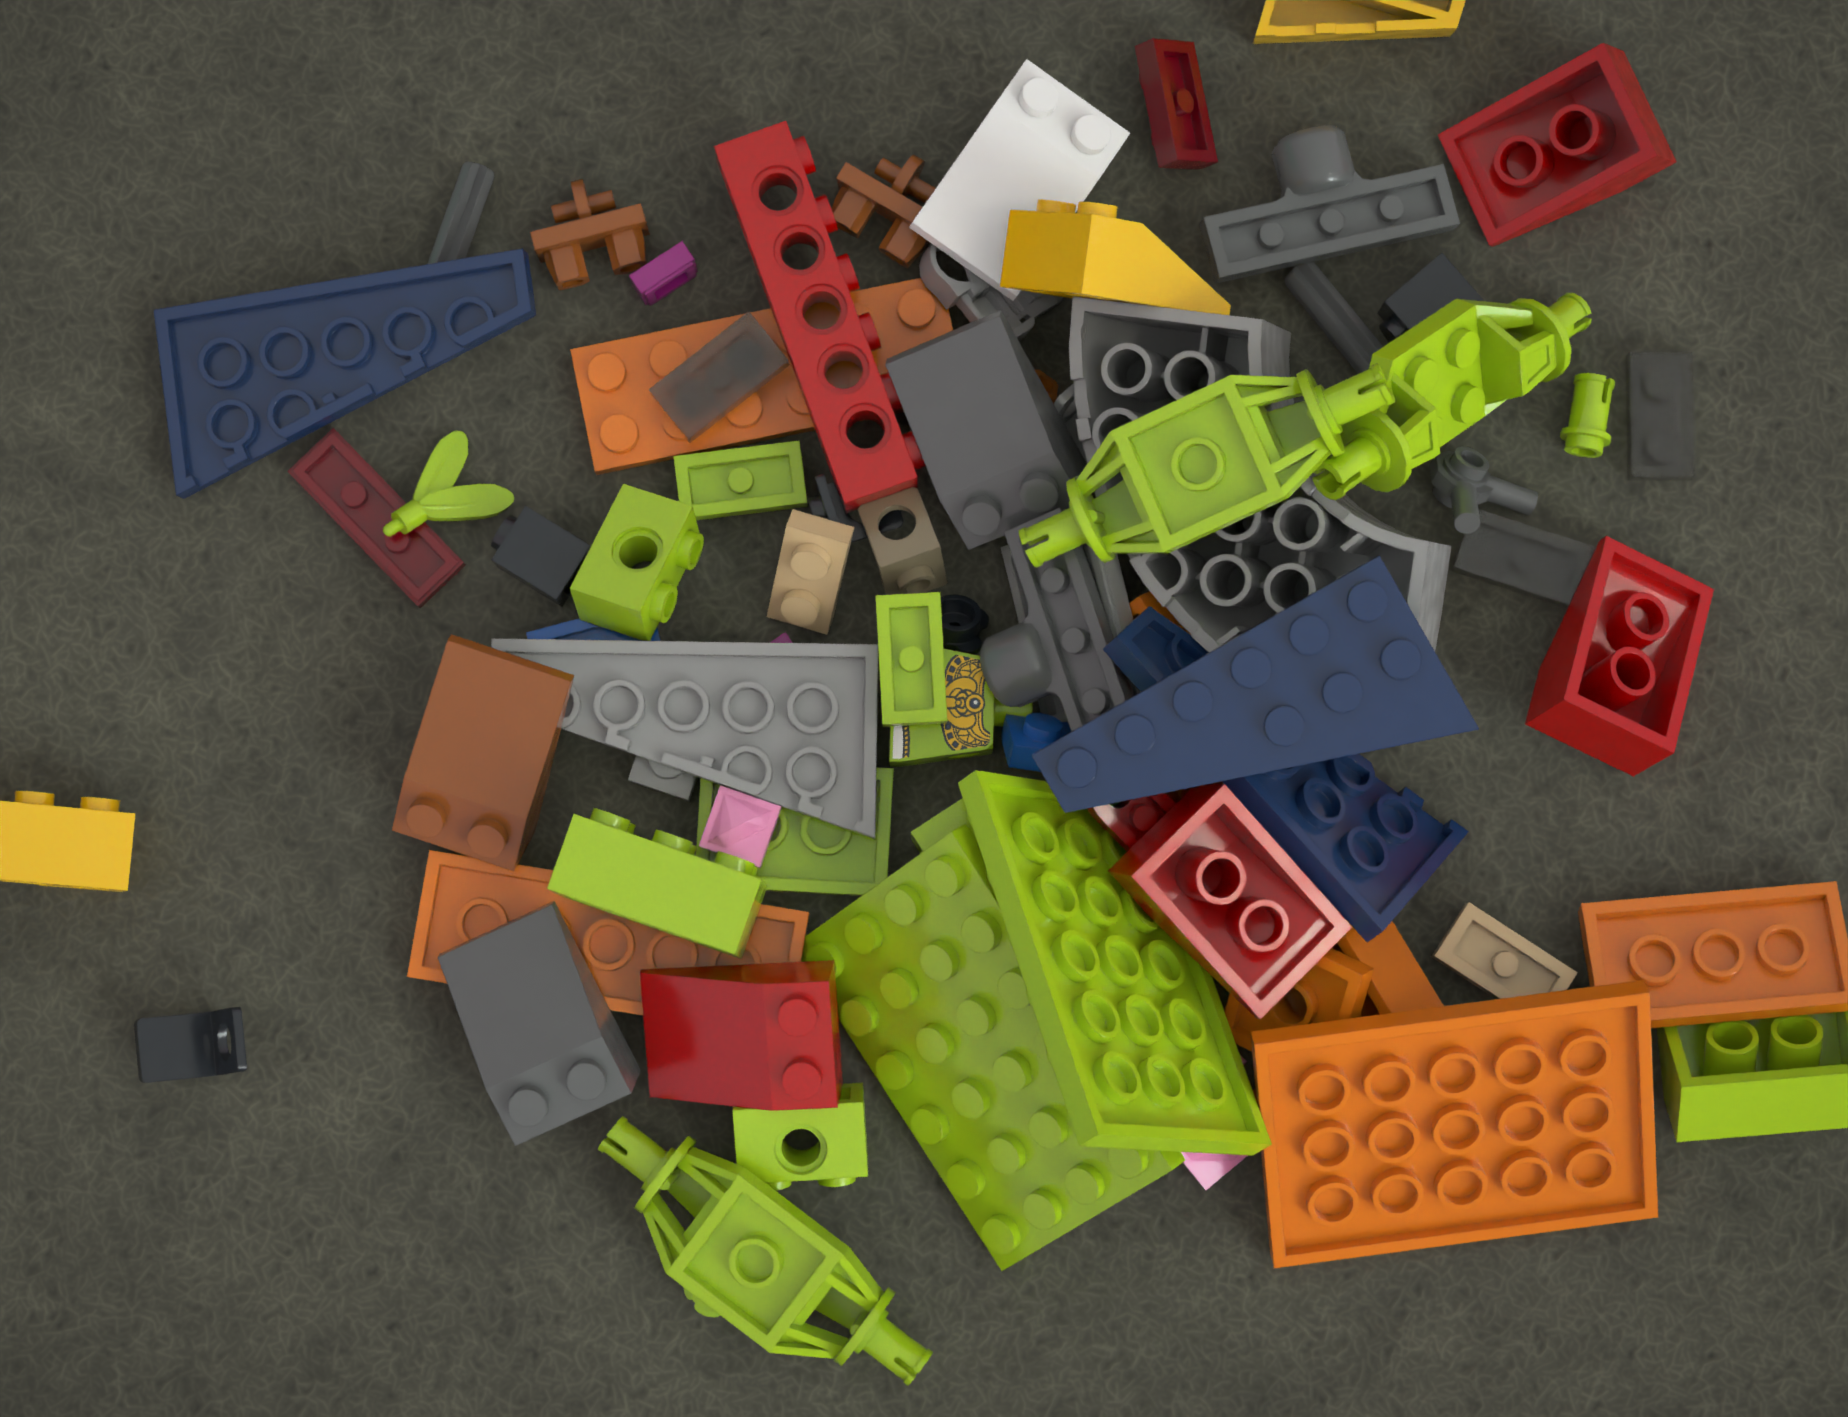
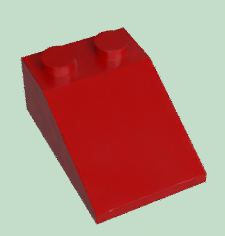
M1601 43L1438 134L1454 172L1491 247L1616 195L1677 162L1624 51L1605 43Z
M1608 536L1602 538L1592 555L1539 668L1525 725L1633 777L1674 754L1714 589Z
M1221 783L1192 787L1108 870L1158 926L1258 1019H1261L1352 928L1230 789Z
M834 960L641 969L640 982L650 1097L769 1111L838 1108L843 1087Z

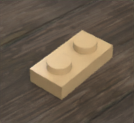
M792 509L785 529L767 617L826 635L828 634L834 617L855 527Z
M1470 902L1465 903L1431 956L1495 999L1567 990L1578 973Z

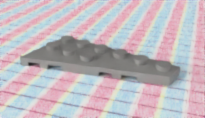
M491 639V648L574 675L561 727L562 730L875 839L878 644Z

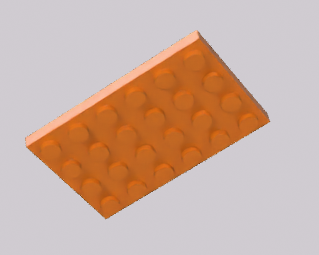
M1644 980L1251 1031L1256 1100L1272 1145L1261 1151L1270 1255L1274 1268L1658 1218L1650 992Z

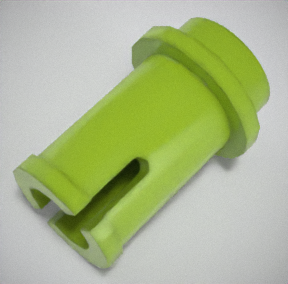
M1580 373L1574 376V391L1568 427L1562 428L1560 438L1565 441L1564 450L1567 453L1579 457L1596 458L1602 456L1603 447L1609 446L1612 437L1606 432L1615 381L1612 378L1606 379V376L1600 374Z

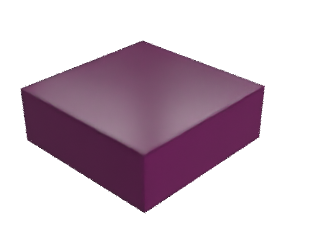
M683 241L630 274L629 277L635 291L645 306H652L695 278L698 270L695 259Z

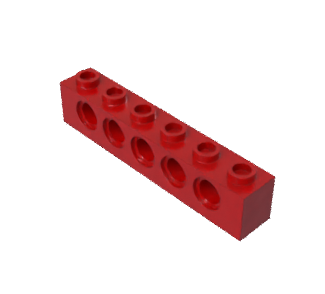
M783 121L714 146L720 172L845 513L858 510L862 504L911 487L918 488V477L915 470L925 467V463L912 431L904 434L900 431L893 411L903 407L889 372L880 375L873 358L872 351L882 348L870 313L858 315L852 301L850 292L859 290V283L848 254L845 253L836 257L828 236L829 233L838 231V227L826 194L814 198L806 175L816 172V167L804 135L793 139L787 122ZM777 185L789 187L797 195L790 207L780 211L771 210L761 202L763 194L769 188ZM795 244H807L817 251L818 258L809 268L796 270L784 263L782 260L784 253ZM827 302L834 305L840 312L838 321L826 329H816L810 326L805 321L804 316L808 308L813 304ZM850 361L860 368L862 376L854 386L840 389L827 381L826 373L836 362ZM860 420H872L882 427L884 436L872 448H859L853 445L847 437L851 426Z

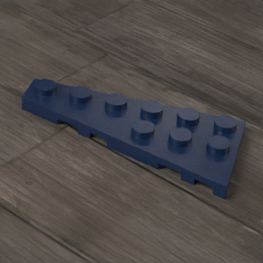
M522 248L155 309V327L176 496L185 499L536 316L528 253Z
M1378 555L1032 754V757L1063 811L1067 813L1479 730V727L1383 560Z
M1150 606L1103 648L1104 652L1140 692L1209 653L1189 633ZM1360 754L1222 781L1366 942H1369L1385 930L1469 832L1452 819L1443 825L1423 811L1421 808L1424 799L1407 787L1396 792L1375 777L1372 763Z

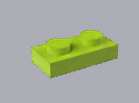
M800 440L674 456L679 502L693 506L696 521L808 507Z
M940 592L876 595L883 727L946 724L947 704Z

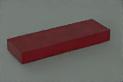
M334 428L287 471L419 608L423 607L466 565L425 522L407 534L399 531L393 536H386L383 533V527L392 521L391 513L405 505L406 502Z

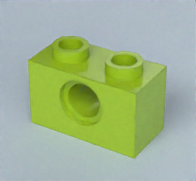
M623 484L570 587L579 619L642 641H650L659 622L666 623L674 611L678 596L677 586L685 570L694 569L702 553L704 537L699 532L693 506ZM639 562H652L649 566L645 568L632 569V567Z
M863 1083L843 1084L838 1108L769 1111L733 1106L736 1164L748 1169L775 1191L791 1186L792 1181L817 1180V1183L821 1186L841 1187L854 1183L856 1177H868ZM806 1129L814 1133L819 1141L809 1149L797 1150L789 1146L784 1138L793 1130Z

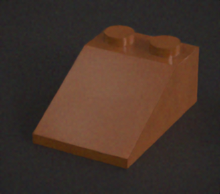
M451 634L447 640L404 775L392 831L514 871L537 827L574 675Z

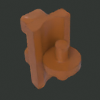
M913 154L901 168L883 157L877 165L874 174L893 184L891 188L846 162L836 177L839 192L834 200L832 212L837 227L850 236L859 238L875 211L893 222L879 246V251L889 259L908 269L924 251L927 244H931L909 228L923 207L908 199V195L910 194L921 202L926 203L936 189L919 179L925 161Z
M583 179L570 182L574 200L551 205L556 224L576 218L579 219L530 232L534 250L540 262L546 263L558 290H566L590 282L583 255L585 251L607 246L615 275L635 272L647 264L644 236L650 235L641 203L593 215L615 209V200L612 190L588 196Z

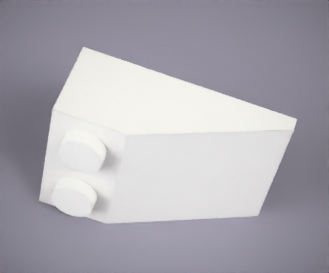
M1026 59L909 228L1014 301L1021 290L1000 287L1010 210L1036 211L1038 199L1076 204V213L1078 202H1083L1130 132Z

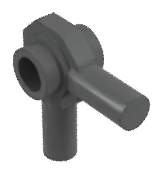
M1461 446L1457 447L1454 452H1442L1432 460L1429 466L1431 483L1434 485L1433 495L1440 503L1452 508L1455 528L1463 534L1473 533L1479 528L1478 504L1488 501L1529 516L1536 507L1538 493L1491 476L1488 472L1490 466L1488 460L1481 453L1469 447Z

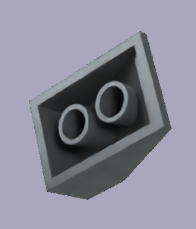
M1001 310L887 358V370L938 498L968 550L1005 535V531L1055 509L1070 508L1066 482L1075 476H1079L1087 463Z
M555 901L439 954L438 960L485 1089L515 1146L632 1093L641 1069Z

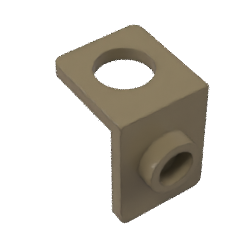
M911 487L859 506V516L878 564L885 595L926 593L948 583L941 547L917 488ZM893 510H904L915 518L916 525L913 532L906 538L892 540L883 536L879 531V523L882 517Z

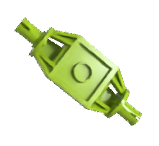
M1575 293L1562 295L1549 307L1534 299L1519 298L1508 304L1454 299L1373 353L1369 369L1372 365L1378 363L1387 382L1367 390L1363 394L1386 384L1387 388L1390 387L1395 403L1384 405L1341 425L1343 432L1340 435L1345 453L1337 457L1331 454L1313 472L1317 474L1312 478L1317 490L1328 499L1337 500L1360 482L1375 491L1390 492L1398 489L1406 483L1413 468L1438 456L1441 446L1485 417L1503 402L1522 397L1539 382H1548L1562 375L1570 364L1572 349L1569 338L1585 330L1591 324L1592 319L1585 317L1591 314L1587 302Z
M1376 363L1370 369L1327 389H1324L1321 384L1317 385L1307 369L1296 374L1297 377L1229 375L1110 431L1081 474L1066 482L1070 508L1032 526L1023 527L1018 530L1022 545L1028 543L1029 546H1033L1048 539L1037 546L1025 550L1030 562L1037 568L1042 566L1044 562L1085 543L1093 549L1098 558L1104 563L1113 560L1116 557L1115 553H1170L1288 499L1331 454L1337 457L1345 453L1340 435L1343 432L1341 425L1384 405L1395 403L1390 387L1387 388L1386 384L1363 394L1365 391L1387 382L1381 367ZM1303 396L1305 400L1272 411H1267L1263 406ZM1121 472L1124 480L1095 499L1093 498V492Z
M624 1116L612 1127L607 1134L608 1137L601 1142L598 1150L606 1153L644 1182L641 1189L645 1192L636 1203L634 1209L644 1214L663 1268L668 1276L769 1353L834 1359V1362L842 1366L853 1351L859 1354L864 1350L903 1380L905 1385L909 1386L916 1374H919L927 1363L933 1351L923 1347L886 1318L889 1312L885 1308L896 1292L889 1287L883 1291L848 1245L745 1167L694 1147L697 1141L690 1135L681 1143L677 1150L672 1147L669 1151H666L628 1122V1119ZM662 1190H667L695 1218L686 1231L659 1193ZM816 1310L850 1329L851 1336L847 1338L805 1322L812 1312Z

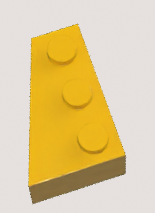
M1266 0L1253 44L1450 37L1458 27L1466 0Z
M15 791L14 802L0 801V881L50 887L115 892L128 891L135 813L119 812L120 800L81 797L80 808L54 806L55 794Z

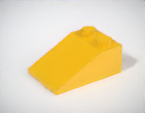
M1038 199L1036 211L1010 210L1000 287L1070 299L1081 297L1230 315L1231 305L1143 223L1117 219V206L1080 201L1078 202L1077 213H1075L1076 204Z

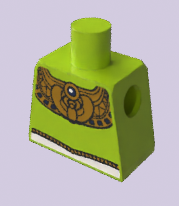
M943 648L947 723L890 726V767H903L992 754L994 726L1003 727L1006 714L1024 717L1031 714L1033 702L1020 708L1001 704L987 685L980 664V656Z

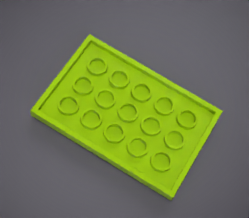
M975 770L958 782L967 809V820L974 830L986 866V877L994 890L1006 926V937L1014 950L1026 986V997L1034 1010L1046 1046L1047 1060L1054 1070L1067 1109V1119L1075 1133L1078 1145L1081 1147L1253 1156L1272 1145L1212 976L1158 926L1108 872L1127 851L1090 815L1087 809L1065 813L1047 781ZM1117 802V803H1112V804H1110V805H1111V806H1115V805H1117L1119 802Z
M966 823L948 833L805 936L802 962L834 960L839 1021L1001 1271L1149 1185L1186 1160L1181 1152L1081 1147L1078 1145L1075 1133L1067 1119V1109L1054 1070L1047 1060L1046 1046L1034 1010L1026 997V986L1014 950L1006 937V926L994 890L986 877V866L978 842Z

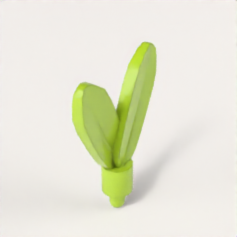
M456 430L442 438L434 448L418 480L412 500L391 513L392 521L383 527V533L386 536H393L399 531L407 534L427 520L464 521L494 517L512 505L514 495L508 489L496 484H472L453 487L468 456L467 436L463 431Z

